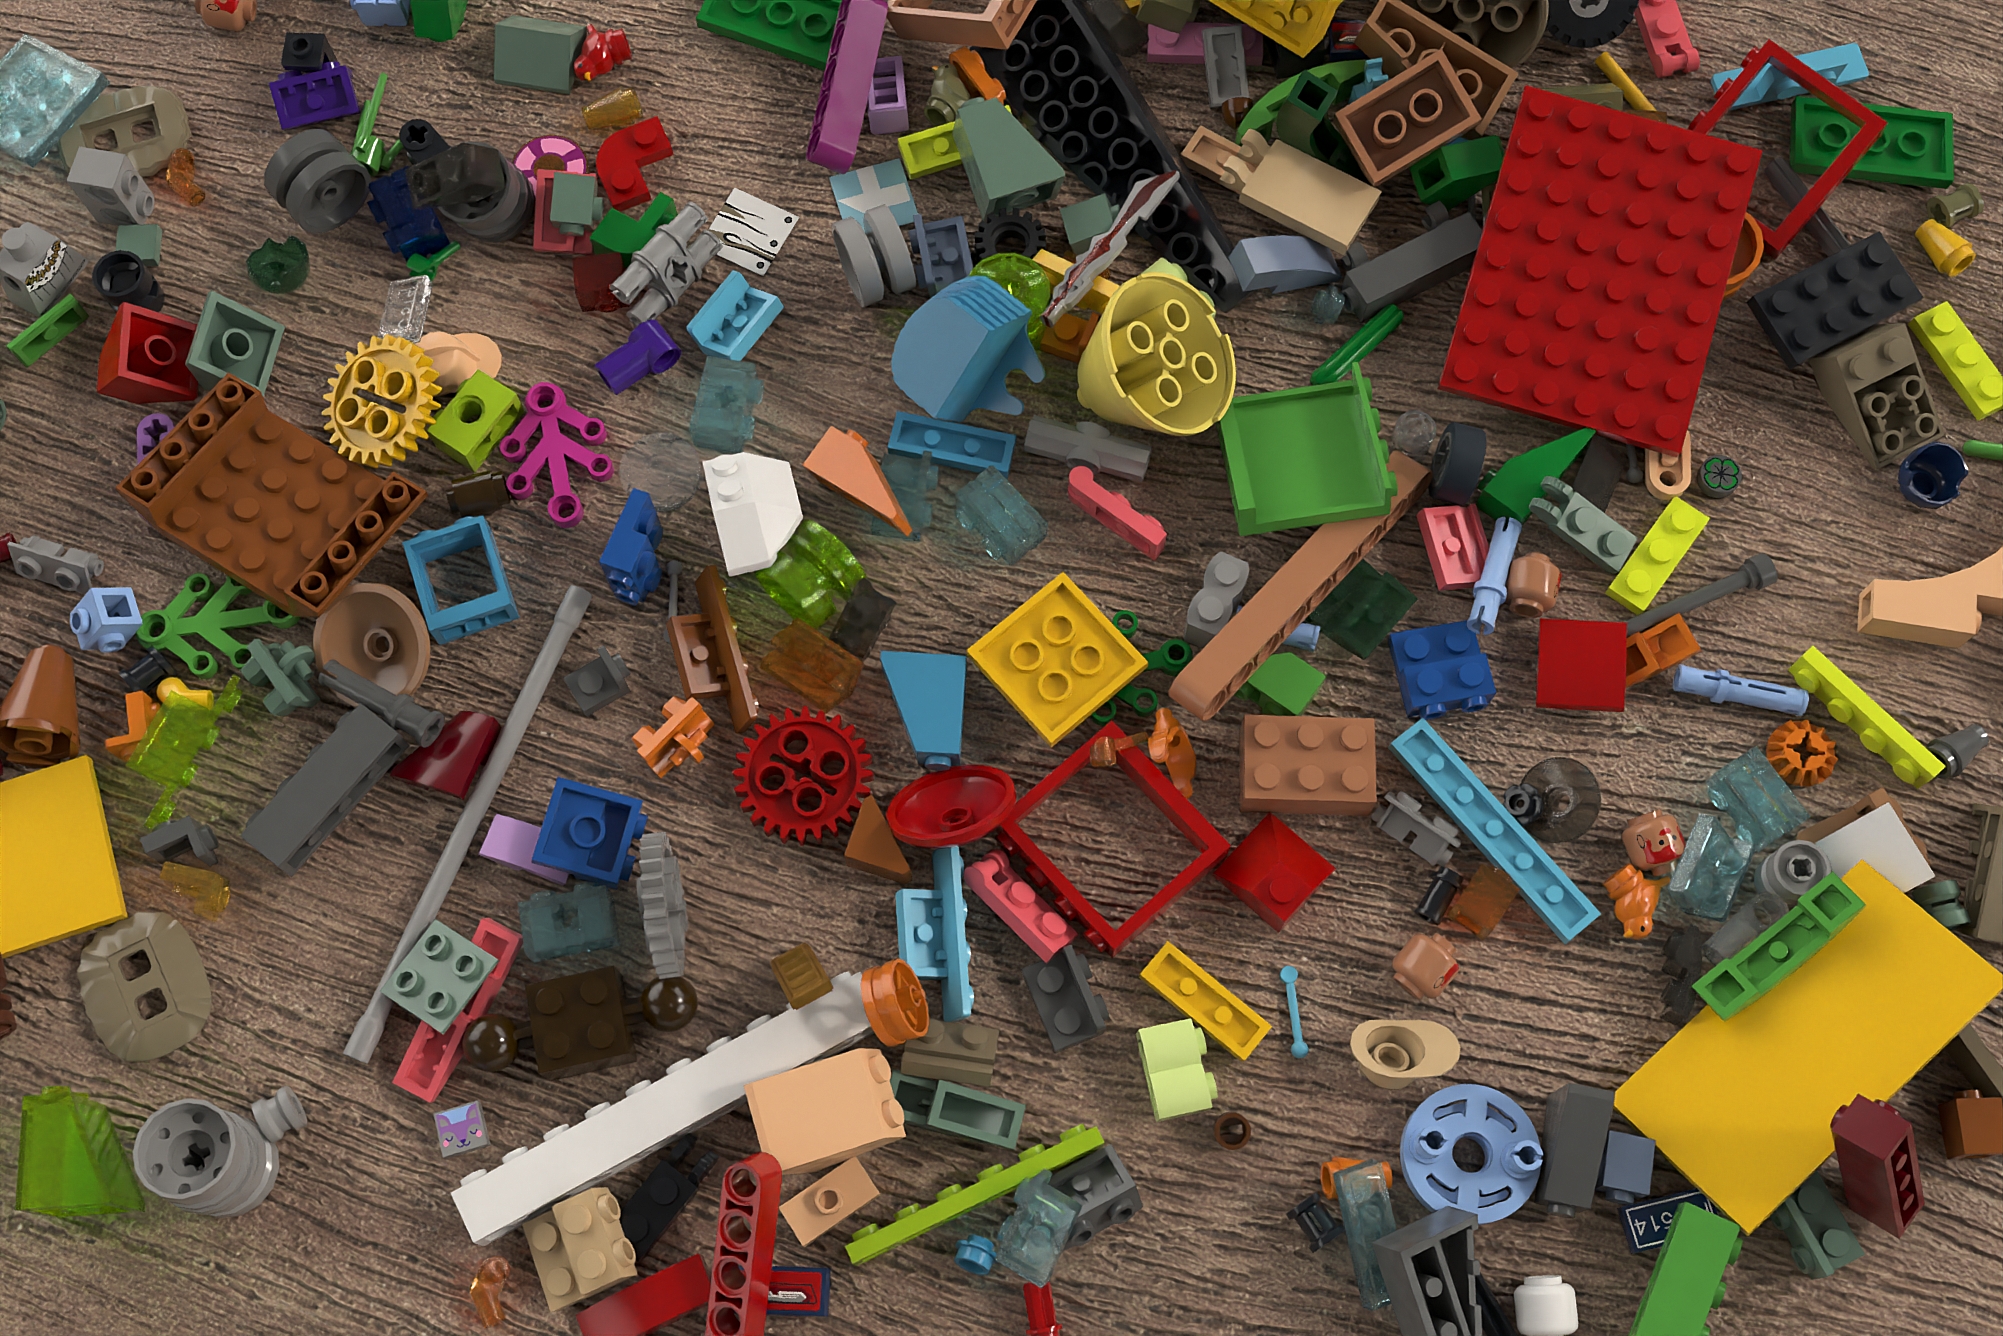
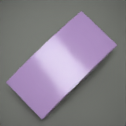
M499 814L494 816L478 855L517 871L523 869L561 886L566 883L569 873L532 863L531 859L541 831L540 827Z

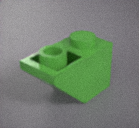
M1291 652L1274 654L1256 670L1234 696L1244 701L1250 699L1262 707L1264 715L1302 716L1321 690L1326 676Z

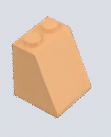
M858 1048L744 1085L761 1151L769 1153L777 1159L782 1169V1175L817 1172L906 1137L903 1127L904 1113L901 1105L894 1097L890 1084L891 1069L881 1050Z

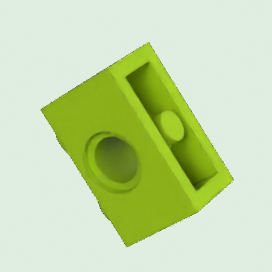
M477 369L470 379H465L459 385L455 397L445 409L439 410L433 418L437 422L430 425L427 432L436 448L475 473L525 410L515 392ZM481 415L477 421L466 423L467 419L471 416Z

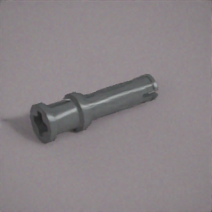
M334 659L324 665L323 669L336 675L337 678L320 672L318 678L320 684L328 686L358 704L361 703L367 709L382 716L384 722L394 730L401 729L415 737L418 745L424 748L428 747L439 736L445 722V715L437 710L430 712L415 704V699L408 694H398L396 696L339 664Z

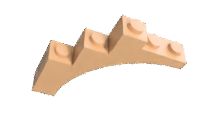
M2003 545L1996 553L1974 566L1942 577L1912 581L1874 579L1859 594L1857 632L1960 648L1978 633L1982 621L1981 613L2003 616Z

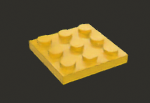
M1064 572L1060 573L966 650L968 658L1051 748L1148 667V661Z

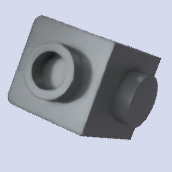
M189 815L178 821L169 820L162 822L152 829V833L139 838L145 854L160 864L192 849L196 857L208 866L218 863L214 849L218 848L219 844L213 830L208 824L202 825Z

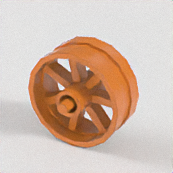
M896 958L886 962L884 966H874L866 969L862 974L860 984L862 1002L869 1023L879 1040L886 1046L894 1047L903 1044L908 1039L915 1040L923 1037L927 1033L929 1026L928 1006L925 999V991L922 989L918 977L911 966L903 959Z

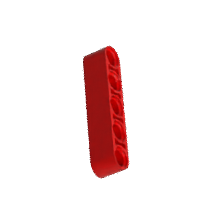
M757 1152L733 1164L724 1174L705 1336H764L782 1184L781 1166L777 1159L769 1153ZM749 1171L755 1176L757 1186L751 1182ZM744 1218L749 1222L751 1231L745 1226ZM738 1264L744 1268L746 1277L740 1272ZM733 1310L739 1315L740 1321L735 1317Z

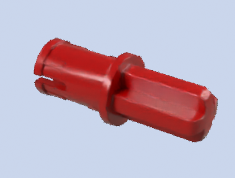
M1042 1279L1025 1283L1023 1291L1030 1329L1026 1330V1335L1059 1336L1058 1330L1063 1328L1062 1324H1057L1050 1282Z

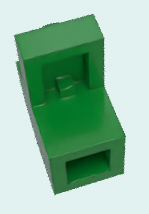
M660 192L639 221L611 208L589 237L596 258L625 272L632 263V254L637 250L640 251L656 234V228L663 224L668 225L678 215L674 199Z

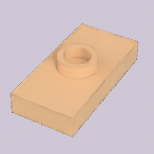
M855 1156L779 1207V1210L805 1248L879 1197L880 1193Z

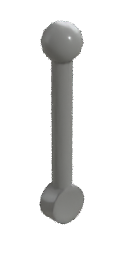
M676 560L670 561L666 567L667 573L670 575L669 618L677 616L678 576L683 570L682 564ZM666 629L663 633V637L665 641L669 645H671L669 634Z

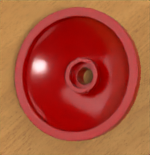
M961 765L951 767L949 770L935 771L908 784L893 798L887 810L889 828L899 840L920 848L943 849L963 846L992 832L1007 818L1016 802L1015 786L1007 773L985 765Z

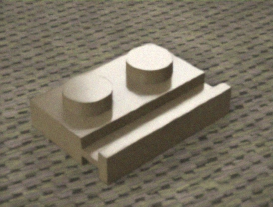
M929 1019L928 1031L923 1037L915 1040H906L900 1074L990 1087L999 1029Z

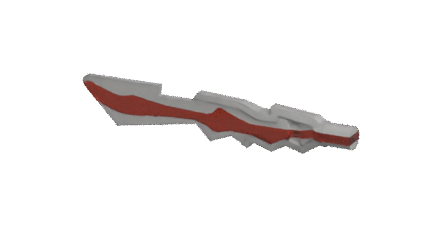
M1171 171L1135 183L1109 232L1093 236L1089 251L1076 257L1077 262L1065 271L1064 280L1054 288L1053 300L1040 316V320L1045 326L1052 328L1066 311L1072 309L1094 286L1093 280L1095 277L1102 273L1128 244L1125 236L1139 218L1146 221L1180 178L1178 171Z

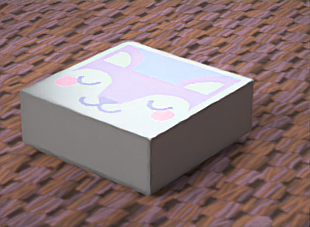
M476 1100L433 1113L443 1158L449 1159L491 1146L480 1101Z

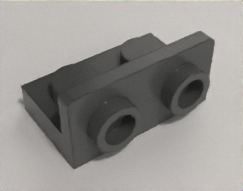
M1072 945L1063 947L1062 953L1057 954L1047 964L1042 960L1021 969L1055 1054L1104 1034L1106 1028L1104 1021L1110 1019L1101 994L1093 996L1087 980L1092 978V973L1083 953L1076 955Z
M1112 1144L1031 1187L1063 1250L1088 1243L1098 1232L1113 1224H1121L1128 1221L1134 1216L1135 1212L1143 1207L1136 1184Z

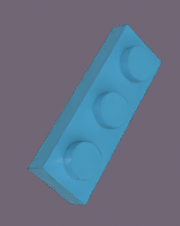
M897 411L887 448L890 455L1008 479L1017 435Z

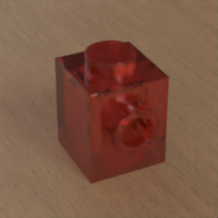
M620 252L572 258L575 294L582 312L600 311L607 313L616 311L619 308L630 307V304L621 302L612 293L613 291L610 290V285L628 268L625 267Z

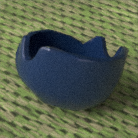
M1933 441L1915 449L1903 460L1900 465L1897 483L1900 485L1899 489L1903 496L1916 506L1938 509L1952 502V499H1956L1960 495L1958 490L1961 482L1968 475V468L1961 453L1947 443Z

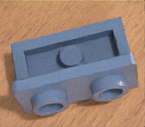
M921 214L913 215L916 229L909 230L908 232L913 254H921L922 264L915 265L920 289L928 288L930 298H932L951 283L966 277L975 276L963 216L924 224Z

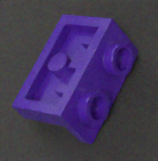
M338 61L323 63L320 71L302 75L301 71L295 70L284 72L278 75V81L269 82L281 129L284 131L361 114L351 80L353 79L352 70L346 65L340 66Z

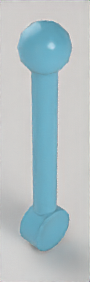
M1285 966L1282 968L1279 978L1282 983L1286 984L1294 1038L1291 1052L1296 1058H1304L1307 1056L1309 1049L1302 1038L1294 982L1298 977V972L1292 966Z

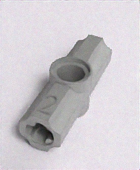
M1034 415L1027 430L1024 451L1063 461L1071 470L1077 466H1085L1092 471L1093 475L1104 472L1142 483L1148 468L1152 446L1112 436L1106 428L1096 423L1080 422L1074 426Z

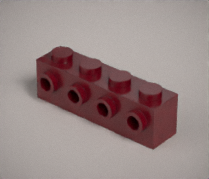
M1857 1094L1849 1107L1842 1105L1837 1110L1830 1124L1848 1207L1851 1211L1900 1239L1925 1204L1912 1123L1901 1118L1899 1112L1890 1104L1879 1099H1875L1873 1102Z

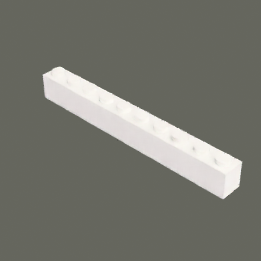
M849 972L837 975L830 980L834 987L833 991L798 1010H793L790 1003L786 1005L788 1010L773 1019L770 1015H765L747 1025L748 1032L732 1040L730 1036L715 1041L706 1048L708 1054L693 1062L690 1058L676 1062L666 1069L667 1076L651 1084L650 1080L642 1081L629 1088L625 1092L627 1098L611 1106L609 1102H604L588 1110L584 1114L586 1120L571 1128L568 1124H564L552 1129L543 1136L545 1142L530 1150H528L527 1146L508 1153L502 1158L504 1164L487 1173L486 1169H481L464 1177L460 1181L462 1187L451 1192V1195L473 1243L486 1246L519 1228L523 1223L550 1211L552 1206L594 1187L680 1140L688 1133H692L748 1102L744 1085L830 1058L874 1034L875 1032L869 1023L862 1002L861 972L852 976Z

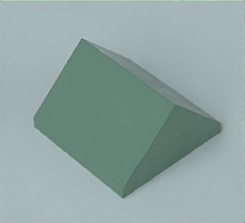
M515 15L495 24V83L570 95L576 75L574 62L581 55L582 46L587 35L586 26Z
M210 291L208 292L185 365L206 391H211L229 372L261 391L264 397L285 326L225 296Z

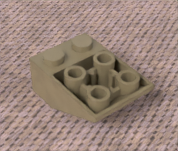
M1905 323L1875 325L1809 360L1822 396L1873 469H1879L1913 452L1915 449L1945 436Z

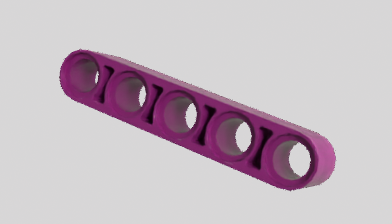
M842 0L838 11L807 146L806 159L809 162L842 175L846 174L849 170L857 149L888 10V3L884 0Z

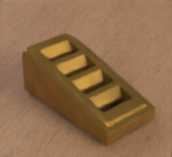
M802 943L772 959L770 962V966L793 1010H798L833 991L834 987L808 943Z

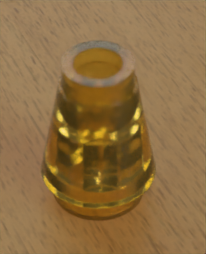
M621 86L589 103V105L582 107V114L589 130L635 124L636 119L643 117L642 108L633 87L624 89Z

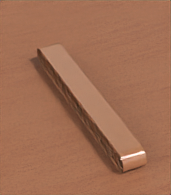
M1399 450L1391 453L1386 468L1387 472H1395L1398 494L1391 497L1390 514L1323 524L1178 674L1169 689V697L1202 721L1211 719L1415 504L1428 488L1433 472Z

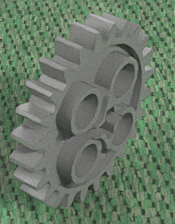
M666 832L642 834L640 839L641 847H639L641 877L637 878V896L639 911L643 914L641 919L644 925L647 952L653 957V966L656 967V975H659V979L683 976V971L685 970L684 932L688 931L686 900L683 898L684 890L681 883L678 859L672 854V846H670L669 837H667Z

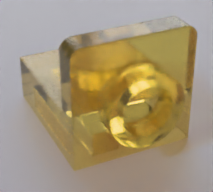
M164 861L159 879L173 886V894L197 899L193 909L195 915L206 921L216 922L219 912L222 913L229 902L230 890L228 885L230 881L212 871Z

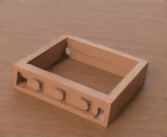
M889 0L886 17L901 39L1008 49L1037 0H991L983 14L930 10L928 7L933 0Z

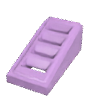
M902 56L877 58L873 76L896 74V76L872 77L867 109L870 130L874 135L903 132L909 129Z

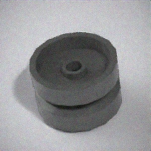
M310 129L293 136L275 152L264 172V186L281 207L287 209L290 216L303 230L316 234L326 233L342 226L358 212L370 192L371 177L367 169L355 156L347 152L345 146L332 133L324 129Z

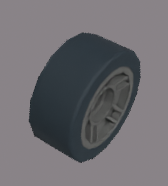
M1451 422L1447 425L1441 435L1431 465L1433 477L1428 489L1429 495L1433 499L1460 506L1468 502L1478 483L1486 453V433L1482 429L1456 422Z

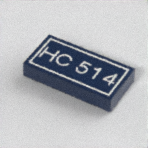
M1696 1188L1619 1207L1617 1211L1630 1252L1634 1254L1662 1247L1679 1203L1688 1202L1718 1215L1715 1205Z

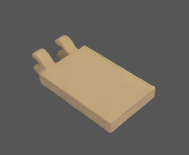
M1248 129L1241 139L1243 146L1237 154L1238 157L1230 155L1222 169L1225 172L1220 178L1219 183L1226 188L1241 192L1239 203L1345 255L1379 201L1382 191L1278 139L1275 140L1272 146H1269L1259 132ZM1244 161L1258 165L1254 173L1248 169Z

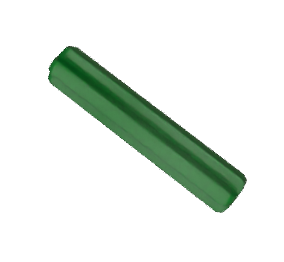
M1387 304L1311 374L1310 383L1312 386L1338 382L1352 369L1353 362L1359 363L1402 323L1404 318L1402 310L1398 309L1395 304Z

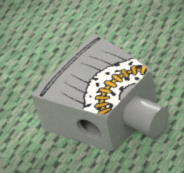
M25 222L20 228L8 229L2 236L1 241L4 248L0 251V283L11 303L40 318L57 304L89 261L59 238L30 222Z

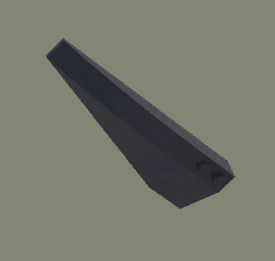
M1037 0L1008 49L971 46L969 48L970 51L975 50L980 55L985 71L990 78H996L1002 84L1006 93V99L1003 100L1004 106L1009 105L1012 115L1016 119L1020 118L1027 126V131L1047 147L1062 164L1074 172L1097 196L1105 193L1112 206L1118 204L1120 209H1122L1136 182L1162 175V178L1149 185L1138 196L1124 218L1126 222L1150 199L1154 190L1176 174L1175 171L1179 172L1180 178L1146 221L1139 218L1133 228L1144 240L1155 247L1168 262L1179 265L1186 273L1188 280L1198 290L1206 292L1223 313H1228L1258 290L1243 291L1228 258L1234 250L1232 242L1165 130L1082 0Z

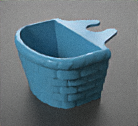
M975 275L951 283L916 310L900 331L891 360L895 383L909 398L924 408L933 418L961 423L971 411L977 408L1020 415L1024 411V403L1007 391L1005 386L1007 374L1012 369H1021L1035 383L1042 382L1046 375L1027 334V323L1032 315V311L987 276Z

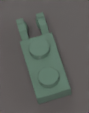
M1552 476L1544 477L1540 487L1558 501L1560 506L1557 508L1551 502L1538 497L1532 499L1529 505L1530 511L1549 525L1548 529L1606 572L1611 574L1619 573L1637 537L1576 491L1573 492V488L1563 483L1559 478Z

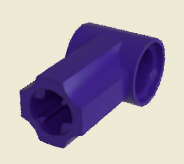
M647 320L638 325L631 332L628 338L629 342L594 365L603 382L615 395H618L651 371L656 374L665 372L679 360L681 350L657 320Z

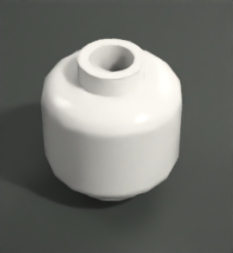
M1561 1275L1524 1277V1285H1520L1514 1291L1518 1331L1526 1336H1563L1574 1333L1578 1329L1579 1324L1574 1288L1567 1283H1562Z

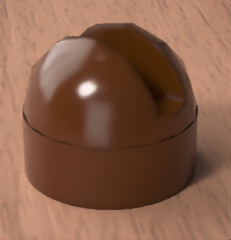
M1235 97L1222 103V114L1227 126L1231 129H1236V124L1241 123L1252 109V99Z
M1225 1112L1216 1119L1213 1133L1215 1139L1222 1147L1229 1150H1237L1248 1143L1251 1136V1127L1247 1119L1241 1114ZM1242 1125V1132L1220 1134V1126Z

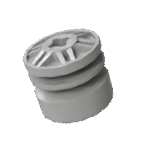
M190 1098L168 1103L150 1115L139 1130L133 1149L135 1172L146 1188L185 1212L204 1215L224 1210L240 1199L252 1183L258 1163L255 1142L242 1125L206 1100ZM208 1154L209 1156L204 1159L205 1167L199 1170L197 1167L202 1165L201 1157Z

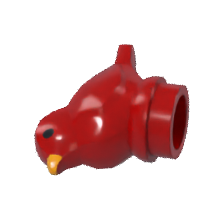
M592 24L586 26L589 35L583 43L581 55L574 62V71L581 81H591L597 75L610 72L615 64L623 65L624 61L632 59L631 50L623 29L615 31L609 29L606 33L596 31Z

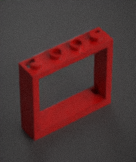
M1768 39L1761 49L1756 46L1751 49L1740 64L1743 71L1734 81L1728 78L1714 95V99L1717 102L1708 113L1701 110L1690 123L1688 130L1708 135L1767 63L1774 66L1861 128L1775 232L1754 218L1762 231L1763 251L1776 260L1882 135L1888 122L1775 42Z
M1112 720L1017 801L1007 818L996 828V832L999 835L995 837L1010 857L1017 854L1027 865L1024 869L1026 875L1038 888L1042 889L1046 886L1057 899L1053 903L1060 913L1069 921L1076 918L1087 930L1083 933L1087 942L1091 946L1094 945L1100 953L1105 950L1111 958L1115 957L1227 857L1231 847L1220 833ZM1103 750L1201 853L1197 859L1116 931L1017 825Z

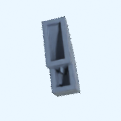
M1280 235L1240 239L1228 257L1244 292L1269 287L1271 293L1274 294L1337 282L1342 278L1330 249L1310 238L1301 236Z

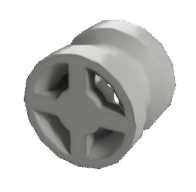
M287 1085L278 1089L276 1095L269 1100L261 1098L252 1103V1111L257 1124L271 1143L282 1139L285 1131L291 1128L299 1130L308 1124L305 1111L298 1097Z

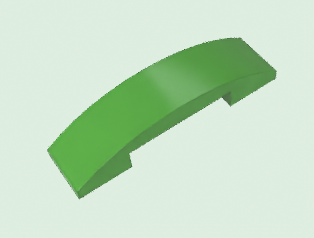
M1363 60L1341 61L1307 70L1338 90L1332 101L1333 105L1349 98L1353 85H1358L1365 81V61ZM1301 73L1273 88L1252 107L1237 130L1235 144L1243 146L1241 139L1248 129L1259 132L1266 142L1270 140L1273 123L1277 119L1278 111Z
M1832 871L1797 900V906L1729 960L1726 957L1694 983L1692 988L1725 1022L1771 991L1812 958L1866 907V904Z

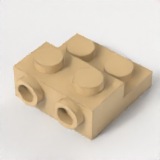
M608 1187L590 1188L552 1206L553 1210L522 1224L550 1312L563 1310L638 1275L634 1265L636 1259L634 1248L624 1236L619 1221L620 1207Z

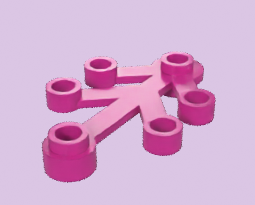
M541 382L531 387L526 395L525 406L528 411L512 434L506 436L500 442V451L504 459L510 463H518L526 457V441L540 424L542 426V439L519 470L509 475L506 486L511 496L515 499L522 500L528 498L534 489L533 479L548 460L554 489V496L548 502V513L557 526L571 528L582 520L584 511L579 498L571 492L565 456L587 468L592 479L598 482L609 480L614 474V467L607 455L595 454L561 434L558 420L579 430L584 441L591 446L603 443L607 437V431L600 419L588 418L566 405L564 392L558 386ZM544 401H553V404L549 407L540 408ZM593 427L600 428L597 435H587L589 429ZM511 445L520 446L517 452L507 453V449ZM601 463L607 464V468L603 472L594 471L596 465ZM517 482H527L523 489H513ZM565 509L574 510L570 517H560Z

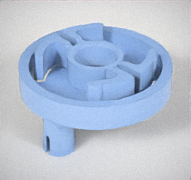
M1476 1084L1450 1086L1435 1092L1425 1099L1407 1120L1400 1142L1402 1171L1410 1190L1419 1202L1432 1213L1446 1206H1451L1478 1214V1225L1498 1221L1518 1210L1532 1194L1537 1184L1543 1161L1541 1160L1543 1151L1540 1147L1538 1135L1523 1109L1505 1094ZM1465 1100V1103L1453 1104L1445 1108H1440L1434 1112V1110L1438 1107L1445 1106L1452 1102ZM1487 1104L1496 1108L1506 1117L1510 1118L1516 1126V1131L1512 1133L1511 1131L1514 1130L1513 1123L1509 1119H1505L1500 1113H1498L1494 1109L1487 1107ZM1469 1138L1476 1141L1482 1147L1485 1161L1483 1167L1478 1172H1465L1455 1164L1452 1151L1457 1140ZM1429 1174H1431L1439 1183H1441V1184L1444 1185L1445 1187L1451 1189L1452 1192H1450V1191L1446 1190L1445 1188L1441 1187V1186H1440L1438 1183H1436L1431 1177L1428 1178V1179H1426V1177H1427ZM1504 1187H1507V1188L1510 1190V1192H1511L1509 1198H1508L1507 1200L1503 1201V1202H1500V1201L1504 1200V1199L1509 1195V1192H1508L1506 1189H1504V1190L1498 1192L1497 1194L1491 1195V1196H1487V1197H1480V1196H1479V1191H1480V1194H1481V1195H1485V1194H1490V1193H1494V1192H1496V1191H1499V1190L1503 1189ZM1492 1203H1497V1204H1494V1205H1492V1206L1485 1207V1206H1488V1205H1490V1204H1492Z

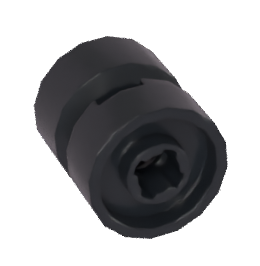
M113 251L101 257L95 264L92 272L93 284L116 314L123 302L155 312H160L163 308L165 301L164 290L138 255L131 251Z

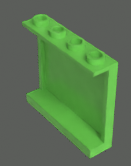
M1358 362L1352 363L1351 380L1233 397L1225 415L1220 421L1215 422L1239 536L1390 514L1391 497L1398 494L1396 475L1394 471L1387 472L1386 464L1389 463L1387 442L1385 439L1379 440L1377 433L1381 430L1379 412L1377 408H1370L1369 402H1372L1371 382L1369 377L1362 378Z

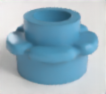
M969 1235L967 1241L958 1240L955 1244L958 1250L954 1262L960 1268L970 1273L988 1275L991 1266L999 1260L998 1255L992 1251L993 1243L984 1237Z

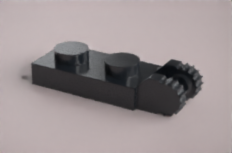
M688 1133L679 1141L668 1155L666 1161L662 1159L620 1211L619 1221L624 1236L632 1244L636 1256L635 1260L639 1263L643 1261L700 1190L698 1188L699 1184L719 1159V1156L711 1150L699 1159L688 1178L676 1170L677 1167L695 1147L697 1138L691 1133Z

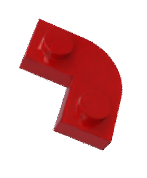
M658 116L613 133L599 148L596 158L599 178L612 208L619 212L652 200L639 168L674 155Z

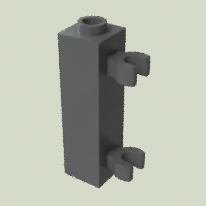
M1437 201L1425 208L1428 215L1421 219L1428 231L1427 233L1370 261L1362 244L1359 241L1352 243L1346 251L1347 255L1341 258L1344 268L1348 271L1346 272L1340 292L1345 308L1349 312H1354L1362 323L1374 317L1387 304L1398 305L1472 268L1482 230L1470 212L1450 220L1443 203Z

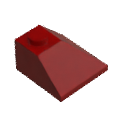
M123 302L119 306L99 356L97 393L135 404L194 401L197 398L198 381L186 367L185 363L198 324Z
M1269 812L1213 873V876L1279 933L1336 868L1275 815Z

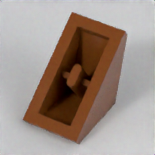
M873 795L864 798L844 854L846 865L902 884L913 881L911 870Z

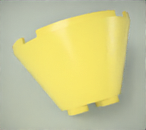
M1149 272L1140 274L1123 283L1111 296L1085 350L1082 352L1077 372L1079 384L1077 397L1081 405L1087 409L1091 408L1098 416L1110 422L1175 436L1195 435L1208 429L1215 422L1220 421L1228 410L1233 398L1236 383V367L1228 333L1225 335L1221 334L1211 315L1215 312L1213 306L1189 283L1170 274Z

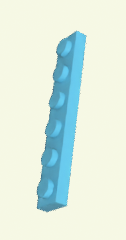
M1423 717L1389 745L1388 749L1565 945L1601 915L1596 907Z

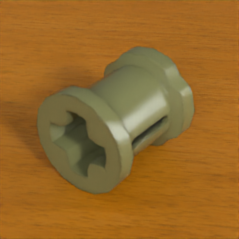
M1965 183L1949 195H1937L1930 198L1926 209L1929 219H1935L1938 223L1949 229L1954 225L1955 221L1964 217L1973 218L1982 213L1984 203L1978 188L1971 183Z

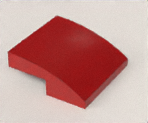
M1540 618L1538 627V665L1536 671V708L1624 712L1627 623Z

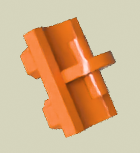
M673 696L663 706L661 712L667 722L658 731H655L649 725L643 726L632 737L633 742L638 748L637 753L660 779L674 765L678 767L687 757L697 764L704 759V755L697 747L708 737L706 733L715 724L703 711L701 704L693 697L686 702L677 696Z

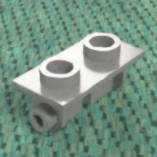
M38 536L24 537L19 544L12 542L7 544L17 574L27 579H37L59 586L67 591L86 594L92 588L91 577L93 575L99 576L104 568V562L98 558L97 554L70 547L65 555L60 557L65 551L63 545L41 539Z
M1402 791L1397 796L1391 792L1387 793L1384 798L1391 802L1390 806L1387 808L1380 804L1371 817L1378 822L1376 827L1382 829L1400 843H1402L1409 831L1412 830L1417 834V837L1409 849L1430 862L1431 865L1434 866L1437 863L1445 867L1454 854L1446 848L1450 843L1458 848L1462 842L1455 837L1459 830L1439 816H1436L1433 821L1419 812L1422 805Z

